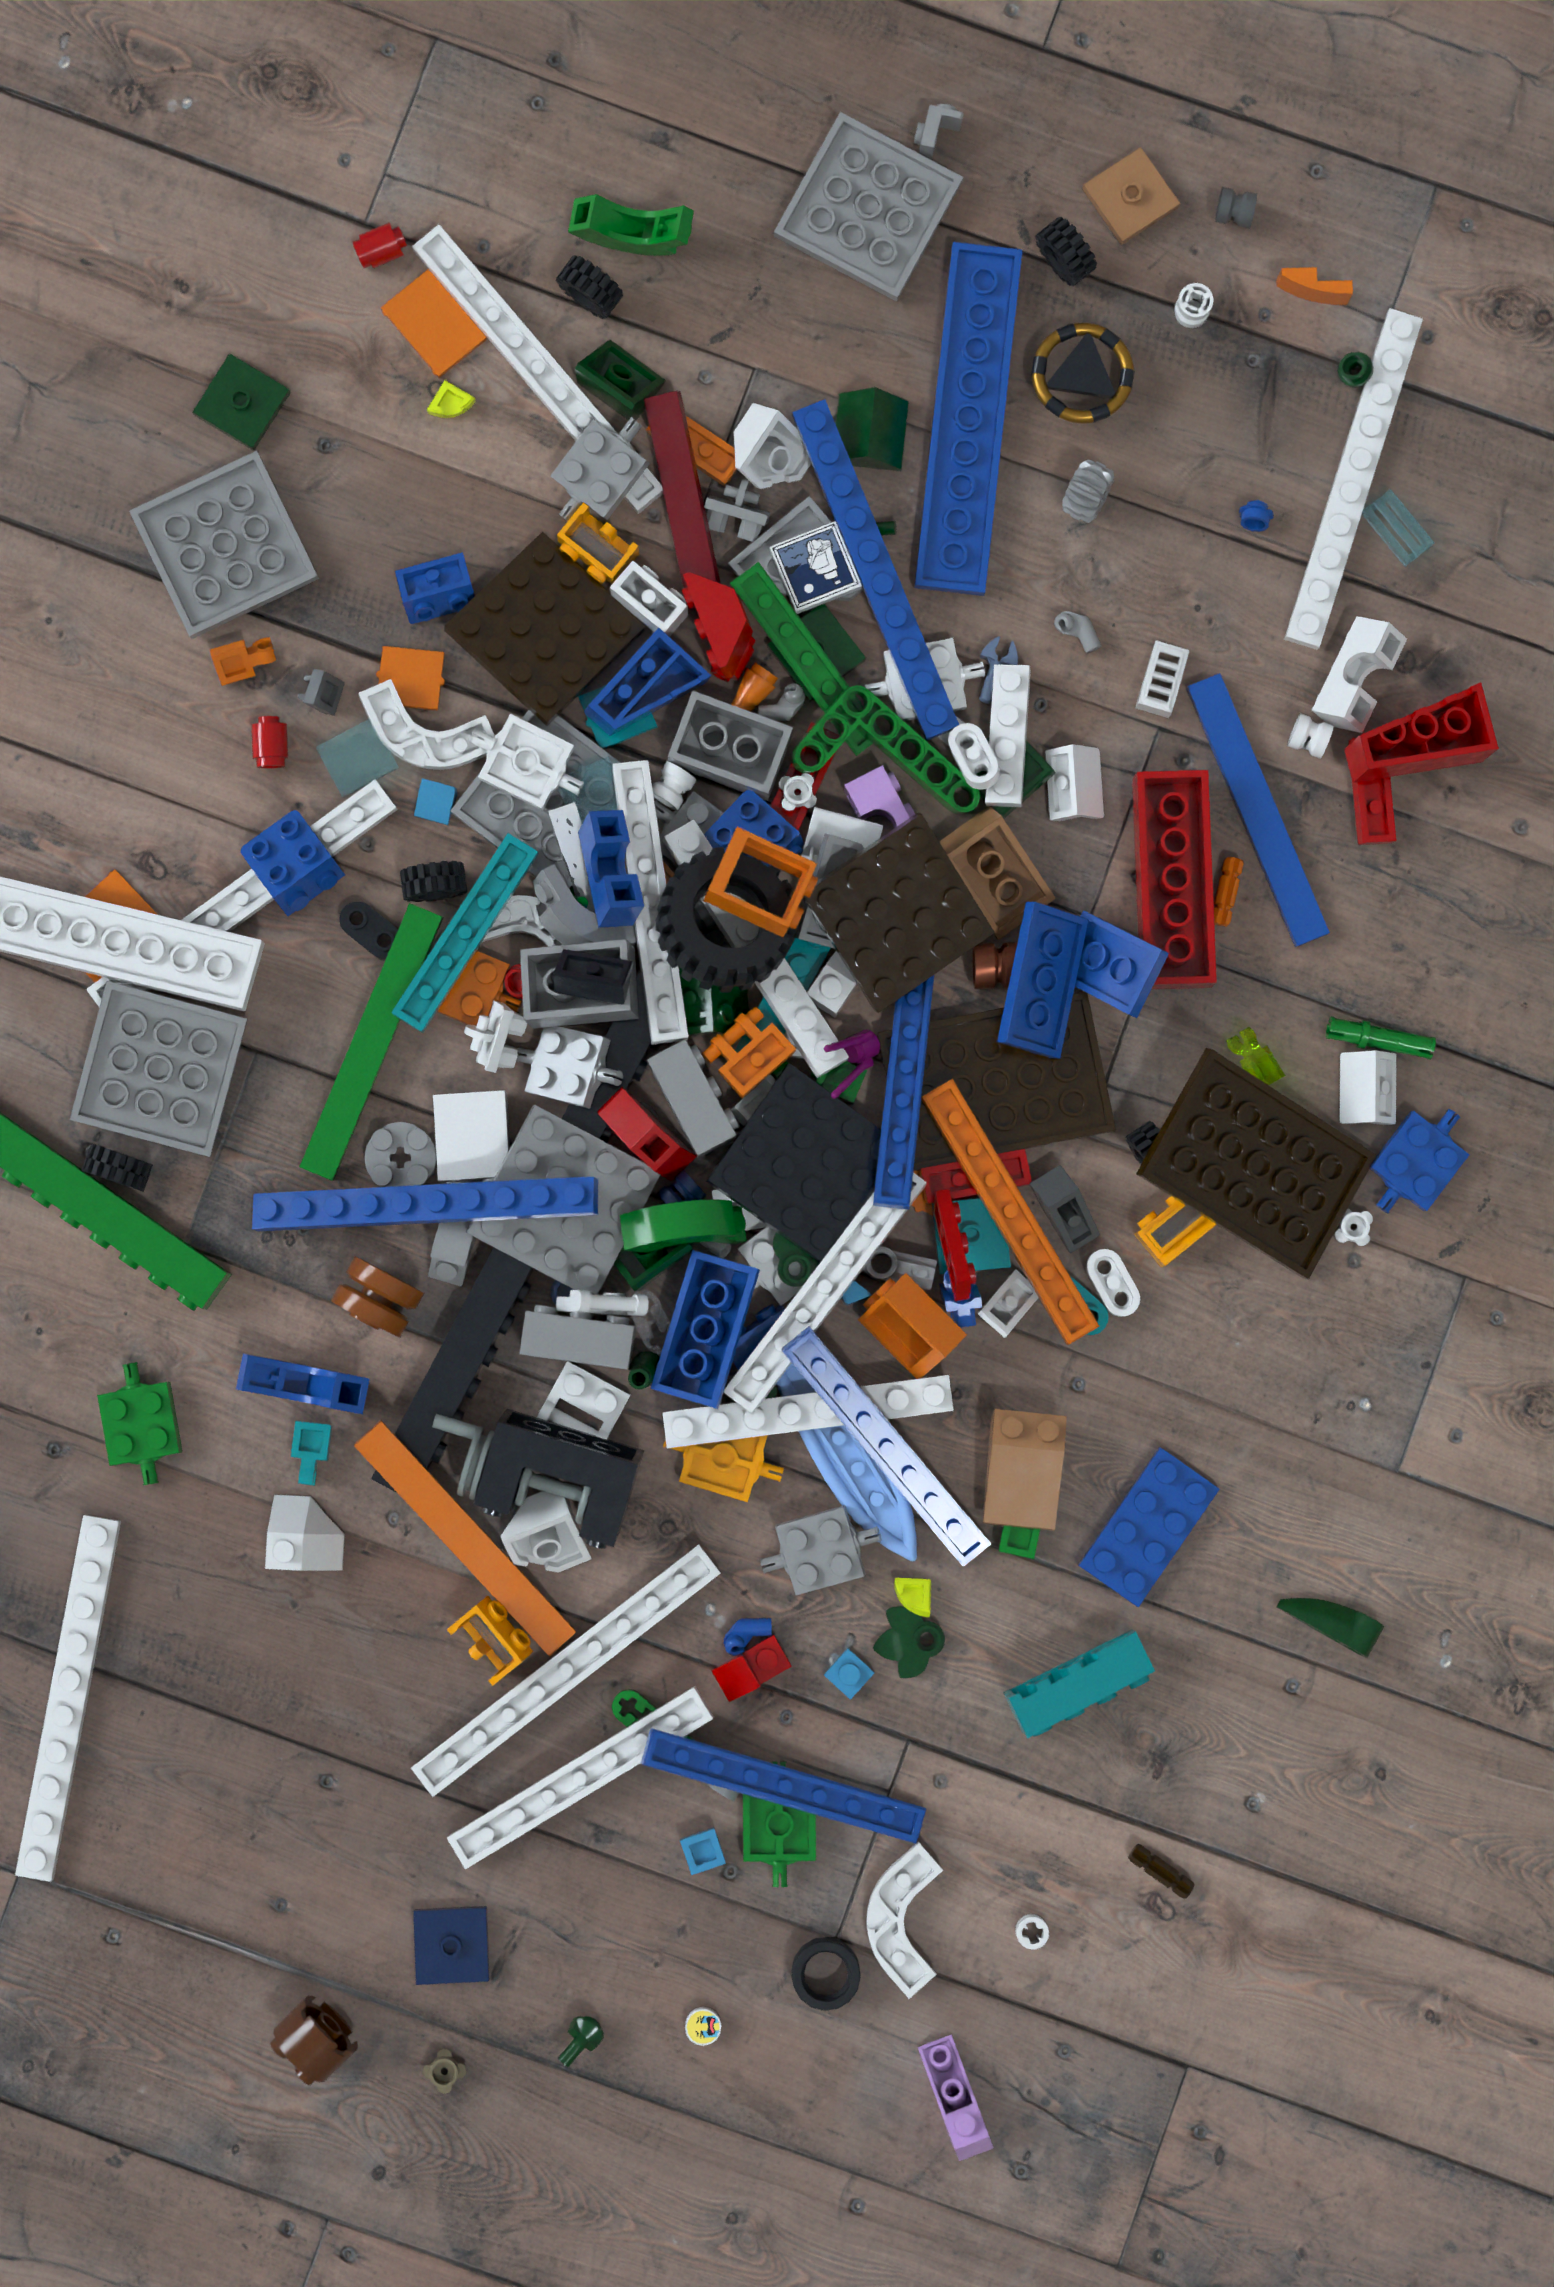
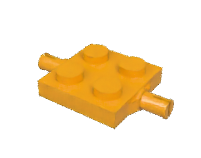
M768 1435L669 1448L683 1452L684 1465L679 1482L747 1503L752 1486L759 1476L780 1482L782 1476L768 1471L771 1470L783 1474L784 1467L764 1462L763 1450ZM664 1441L663 1447L667 1448L666 1441Z

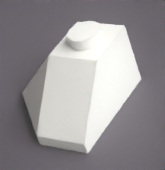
M752 403L734 431L735 468L759 489L772 487V484L801 480L811 465V461L798 429L779 410Z
M545 1491L527 1497L501 1535L502 1542L513 1564L527 1567L530 1562L544 1565L547 1571L559 1573L592 1559L584 1538L579 1537L580 1528L575 1522V1515L568 1499Z
M274 1495L267 1530L265 1569L342 1571L345 1534L324 1513L311 1496Z

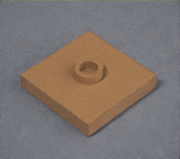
M1141 147L1083 184L1082 190L1121 245L1180 206V202Z

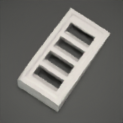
M1155 640L1136 703V709L1166 718L1171 716L1189 650ZM1162 652L1178 657V664L1159 659V653ZM1156 665L1175 671L1174 676L1155 671ZM1152 678L1171 683V688L1152 684ZM1152 691L1168 696L1167 701L1150 697L1148 692Z

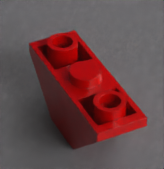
M691 572L685 573L683 577L687 587L681 589L688 607L690 609L695 607L699 618L695 619L694 623L701 639L708 638L712 649L706 651L713 670L720 669L727 680L734 676L753 634L752 627L734 588Z
M623 1087L597 1111L598 1115L634 1154L654 1172L670 1181L697 1157L690 1148Z

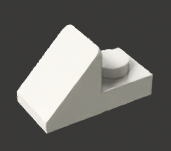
M1015 1269L993 1296L979 1309L978 1315L1005 1338L1039 1297L1029 1280Z

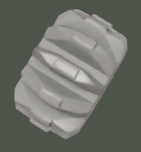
M1087 459L1082 462L1065 491L1066 494L1062 500L1063 511L1079 521L1083 520L1089 523L1094 520L1111 491L1110 489L1114 482V472L1098 461L1093 462Z

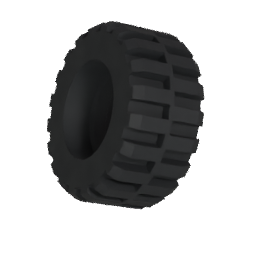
M723 847L712 848L709 855H706L703 851L693 855L689 863L683 862L676 869L674 876L670 877L657 908L658 915L655 923L656 931L660 932L658 943L661 951L667 950L669 954L666 961L672 968L679 966L683 970L681 977L688 982L694 977L701 981L699 987L710 990L712 985L719 986L720 992H731L733 987L736 986L743 991L751 988L756 981L762 983L769 978L773 970H777L794 941L793 937L797 927L796 929L789 927L784 937L760 927L755 940L751 944L739 948L721 947L705 938L695 923L693 912L699 899L706 895L725 854ZM741 852L724 892L737 895L746 902L782 918L791 899L789 894L793 888L788 879L779 880L780 869L772 865L768 868L761 860L745 856L744 852Z

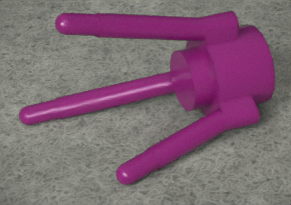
M862 1030L824 1047L825 1052L844 1048L849 1056L848 1061L858 1063V1066L831 1093L833 1099H836L864 1070L874 1065L872 1057L879 1053L880 1043L872 1031Z

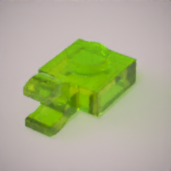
M1247 1027L1239 1032L1244 1044L1237 1035L1226 1040L1231 1052L1244 1057V1059L1239 1061L1242 1068L1267 1085H1271L1286 1076L1269 1047L1261 1048L1252 1028Z

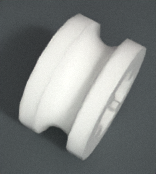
M1028 1914L1018 1920L1015 1933L1023 1947L1035 1950L1046 1944L1049 1938V1929L1046 1922L1040 1916ZM1034 1922L1037 1928L1042 1929L1041 1936L1036 1934L1037 1940L1030 1941L1027 1935H1022L1023 1928L1028 1929L1027 1923Z

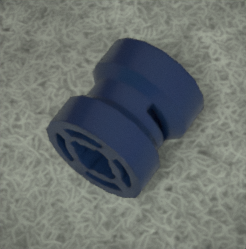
M684 1170L675 1176L674 1183L670 1186H664L656 1193L665 1204L683 1202L675 1193L676 1191L684 1197V1201L702 1200L706 1197L702 1189Z

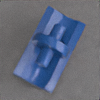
M946 1270L943 1275V1283L939 1284L940 1295L946 1312L950 1311L951 1318L960 1328L975 1326L974 1308H982L981 1295L977 1285H971L969 1299L955 1301L948 1270Z

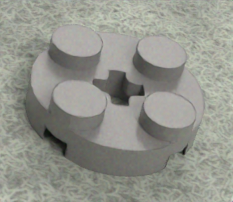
M395 1122L378 1129L371 1136L365 1149L366 1170L373 1182L380 1187L424 1185L432 1177L437 1166L434 1143L425 1131L411 1123ZM404 1148V1153L411 1155V1160L404 1163V1168H397V1163L391 1161V1155L397 1154V1149Z

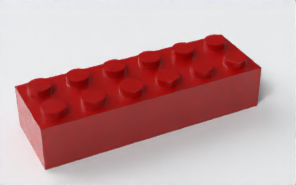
M1208 770L1136 772L1132 779L1138 938L1169 953L1151 990L1212 988L1217 983Z

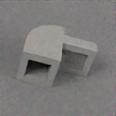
M471 1221L439 1223L430 1255L432 1259L428 1277L463 1286L471 1251L477 1239L466 1233Z

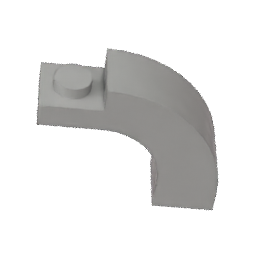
M555 864L543 869L532 881L537 898L547 906L539 920L547 931L563 945L627 939L635 949L638 948L634 924L633 926L599 928L596 913L583 907L574 898Z

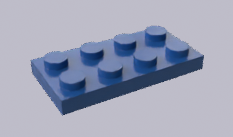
M1026 902L997 1042L1049 1058L1060 1059L1089 919L1038 902Z
M1159 1447L1078 1566L1136 1607H1139L1220 1489Z

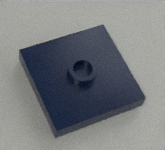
M487 1906L414 1909L416 1985L488 1982L490 1980Z

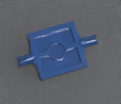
M1448 1109L1436 1125L1429 1123L1415 1111H1410L1378 1153L1370 1170L1381 1177L1386 1187H1388L1386 1193L1376 1204L1378 1208H1382L1383 1212L1388 1214L1399 1198L1410 1200L1422 1211H1428L1468 1158L1469 1154L1455 1144L1448 1134L1461 1118L1458 1114H1455L1456 1112Z

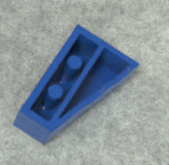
M658 628L591 701L584 713L609 736H612L704 685L712 675L665 632Z

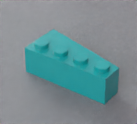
M1131 1629L1003 1692L1021 1731L1027 1738L1047 1732L1052 1728V1725L1064 1719L1068 1721L1083 1714L1086 1707L1096 1702L1098 1705L1114 1699L1117 1697L1116 1692L1128 1685L1130 1689L1143 1685L1150 1680L1148 1675L1155 1672L1136 1631Z

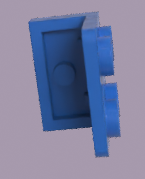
M751 790L744 791L704 833L712 848L723 847L725 852L737 827L800 856L804 846L800 832ZM762 861L764 865H766L768 868L770 867V864Z
M296 810L286 814L241 848L242 856L287 916H290L295 911L302 910L310 900L321 892L331 889L339 879L345 876L305 819Z

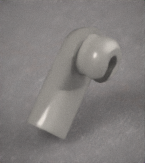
M1070 611L1061 612L1056 616L1054 626L1057 631L1079 638L1086 654L1102 647L1094 627L1087 616Z
M798 684L787 685L784 689L785 693L777 704L758 705L759 715L777 722L793 719L804 704L805 695L802 687Z

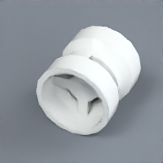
M1192 283L1182 289L1174 309L1175 318L1181 325L1187 328H1196L1205 323L1214 300L1209 288L1203 284Z
M1300 713L1292 729L1287 746L1296 750L1306 749L1311 756L1321 759L1329 743L1334 726L1325 722L1315 723L1310 716Z
M666 762L661 770L662 777L660 779L662 782L658 781L652 784L653 797L667 807L678 811L683 803L681 793L684 794L686 791L691 790L696 783V779L679 766Z

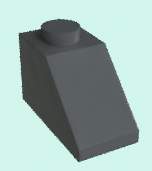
M1061 1165L1030 1183L1041 1208L1069 1253L1074 1252L1100 1236L1079 1188Z

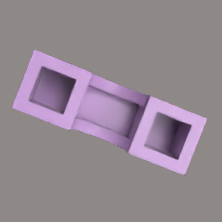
M883 765L844 785V793L858 819L865 820L868 817L880 815L889 819L894 828L915 815L910 804L906 803L903 805L897 792L901 791V787L892 771L886 773Z

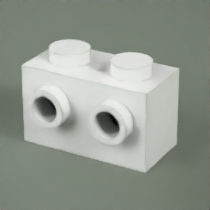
M632 561L610 586L611 596L650 630L655 632L660 628L670 637L688 616L686 600L675 589L670 588L668 590L658 582L660 578L645 565L641 568Z

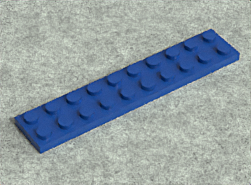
M959 242L952 243L914 586L916 589L979 596L985 595L1022 249Z

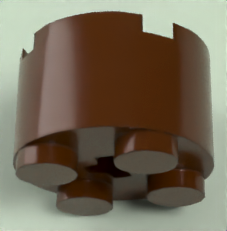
M306 1996L274 2028L275 2038L270 2042L274 2052L281 2058H287L296 2067L295 2072L297 2076L307 2085H312L315 2081L325 2082L358 2049L357 2040L351 2045L348 2038L352 2030L347 2022L327 2003L323 2002L320 2006L312 2003L316 1998L314 1996Z

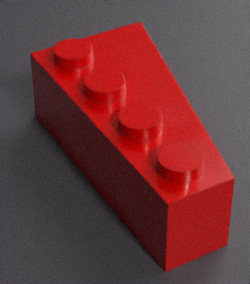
M1480 682L1462 692L1445 697L1428 707L1420 708L1403 718L1395 719L1359 735L1344 751L1352 782L1355 783L1482 763L1496 752L1499 747L1482 683Z

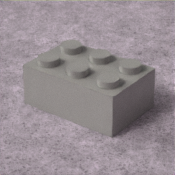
M692 690L669 751L668 762L679 766L687 772L742 792L746 790L754 791L761 799L768 801L790 744L793 727Z
M627 939L520 949L524 1021L533 1029L639 1019L635 948ZM563 949L633 961V969L624 1004L620 1005L556 993L554 990L553 974Z
M685 1039L647 1059L652 1074L698 1160L733 1143L736 1138L735 1132L739 1130V1125L730 1108L723 1111L718 1100L722 1099V1093L713 1076L706 1079L702 1068L706 1067L705 1061L696 1044L689 1047Z
M535 1305L534 1312H525L519 1354L630 1370L636 1327L629 1325L630 1319L607 1315L606 1322L593 1320L594 1314L589 1312H571L570 1317L560 1316L558 1311H556L557 1308Z

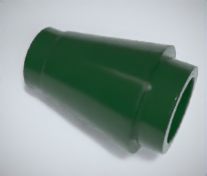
M650 1351L638 1353L632 1359L628 1382L634 1389L641 1390L652 1385L660 1358L659 1355Z

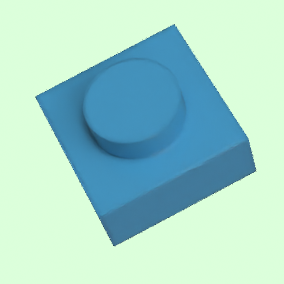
M847 1647L823 1675L851 1700L875 1672Z
M715 1827L680 1839L691 1875L726 1864Z

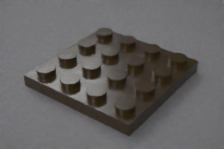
M542 531L444 626V631L541 722L548 726L644 632L645 626L579 564L572 561L569 555L559 550L560 547Z
M916 813L818 880L810 898L803 895L804 901L873 1010L877 1013L995 933L921 813Z

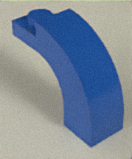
M243 1354L236 1389L363 1414L370 1378Z

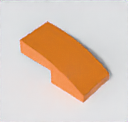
M1317 267L1281 268L1276 279V285L1280 289L1296 297L1313 302L1347 305L1353 295V280L1317 281Z

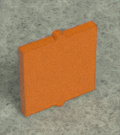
M383 646L380 671L376 672V676L379 679L378 684L391 679L404 707L438 711L441 686L445 684V680L442 678L445 653Z

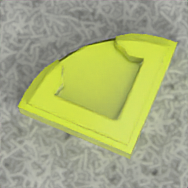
M445 380L427 408V412L440 418L456 417L468 411L474 405L476 399Z
M895 1577L894 1588L902 1605L916 1615L930 1617L931 1579Z

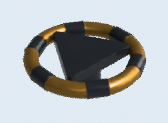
M1083 322L1071 323L1058 328L1044 339L1033 358L1031 375L1035 392L1046 409L1063 420L1085 424L1095 423L1108 418L1121 408L1133 387L1135 371L1131 355L1121 338L1108 328ZM1077 336H1084L1046 384L1047 358L1051 351L1061 342ZM1092 337L1099 339L1117 355L1121 371L1116 393ZM1049 390L1111 399L1107 403L1089 410H1075L1068 408L1056 397L1052 396Z

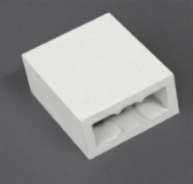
M506 1091L433 1095L438 1181L447 1184L468 1183V1181L492 1182L510 1150Z

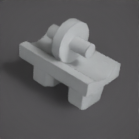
M742 479L739 488L729 485L725 487L724 495L736 498L735 502L710 495L706 498L704 508L708 509L707 520L709 529L724 533L729 515L742 519L737 537L752 542L758 538L763 525L768 524L771 513L744 505L745 501L757 505L760 494L748 491L750 481Z

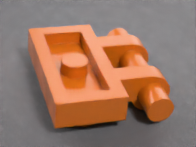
M756 1006L747 1014L741 1013L735 1018V1024L723 1035L717 1034L711 1039V1045L701 1053L710 1064L720 1055L726 1059L727 1063L718 1070V1073L742 1099L796 1052V1048L773 1023L762 1032L757 1028L756 1024L764 1018V1015ZM745 1034L752 1041L737 1053L731 1046Z

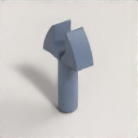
M1000 636L988 643L980 654V658L986 659L989 663V669L979 696V700L985 704L992 703L994 664L1018 665V655L1013 640L1011 641L1007 656L1002 657L1000 661L997 660L998 656L995 652Z

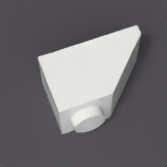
M837 951L824 966L807 992L815 1006L834 1018L857 986L856 981Z

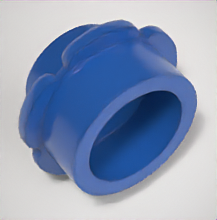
M1258 500L1250 501L1239 509L1241 526L1249 531L1260 532L1266 530L1269 527V520H1272L1274 517V513L1271 509H1268V505Z

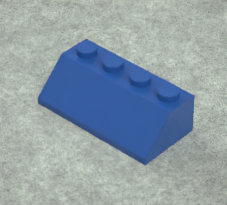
M692 1250L650 1389L712 1408H719L760 1269Z

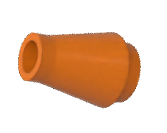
M755 662L751 669H746L731 705L751 712L776 688L773 685L778 678Z

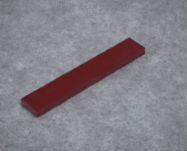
M676 390L646 398L644 402L683 588L687 587L683 574L688 572L720 583L681 391Z

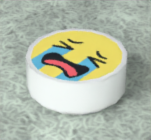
M695 2008L686 2018V2035L696 2045L705 2046L713 2043L720 2035V2017L711 2008Z

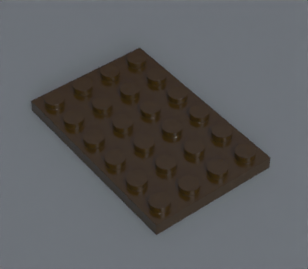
M1079 992L1073 994L1060 1059L1049 1058L997 1042L1004 1007L929 1022L922 1096L953 1079L997 1154L1116 1131L1088 993ZM892 1030L877 1033L886 1081ZM921 1100L914 1171H918L921 1168L957 1162L955 1155Z
M1205 1048L1136 1175L1298 1276L1309 1280L1377 1155L1218 1052Z

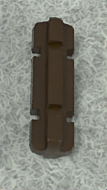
M1137 1844L1128 1856L1130 1862L1139 1868L1144 1867V1872L1167 1888L1172 1887V1891L1182 1899H1186L1195 1886L1194 1882L1183 1874L1180 1876L1175 1868L1155 1854L1153 1856L1150 1855L1151 1852L1141 1844Z

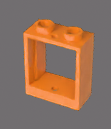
M737 827L703 901L784 937L789 927L796 929L802 917L804 909L798 906L803 895L810 898L815 888L818 877L814 876L813 872L817 863ZM741 852L800 878L782 918L724 892Z
M907 1273L896 1282L890 1277L862 1304L867 1310L857 1319L916 1379H921L967 1336Z

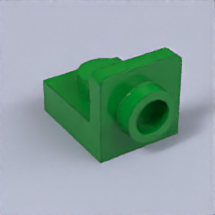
M845 1061L819 1078H816L813 1072L811 1077L817 1079V1084L832 1093L857 1066ZM864 1070L837 1098L854 1104L867 1070Z

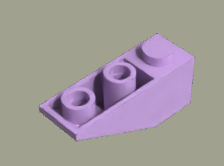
M952 2034L918 2047L959 2161L993 2149Z

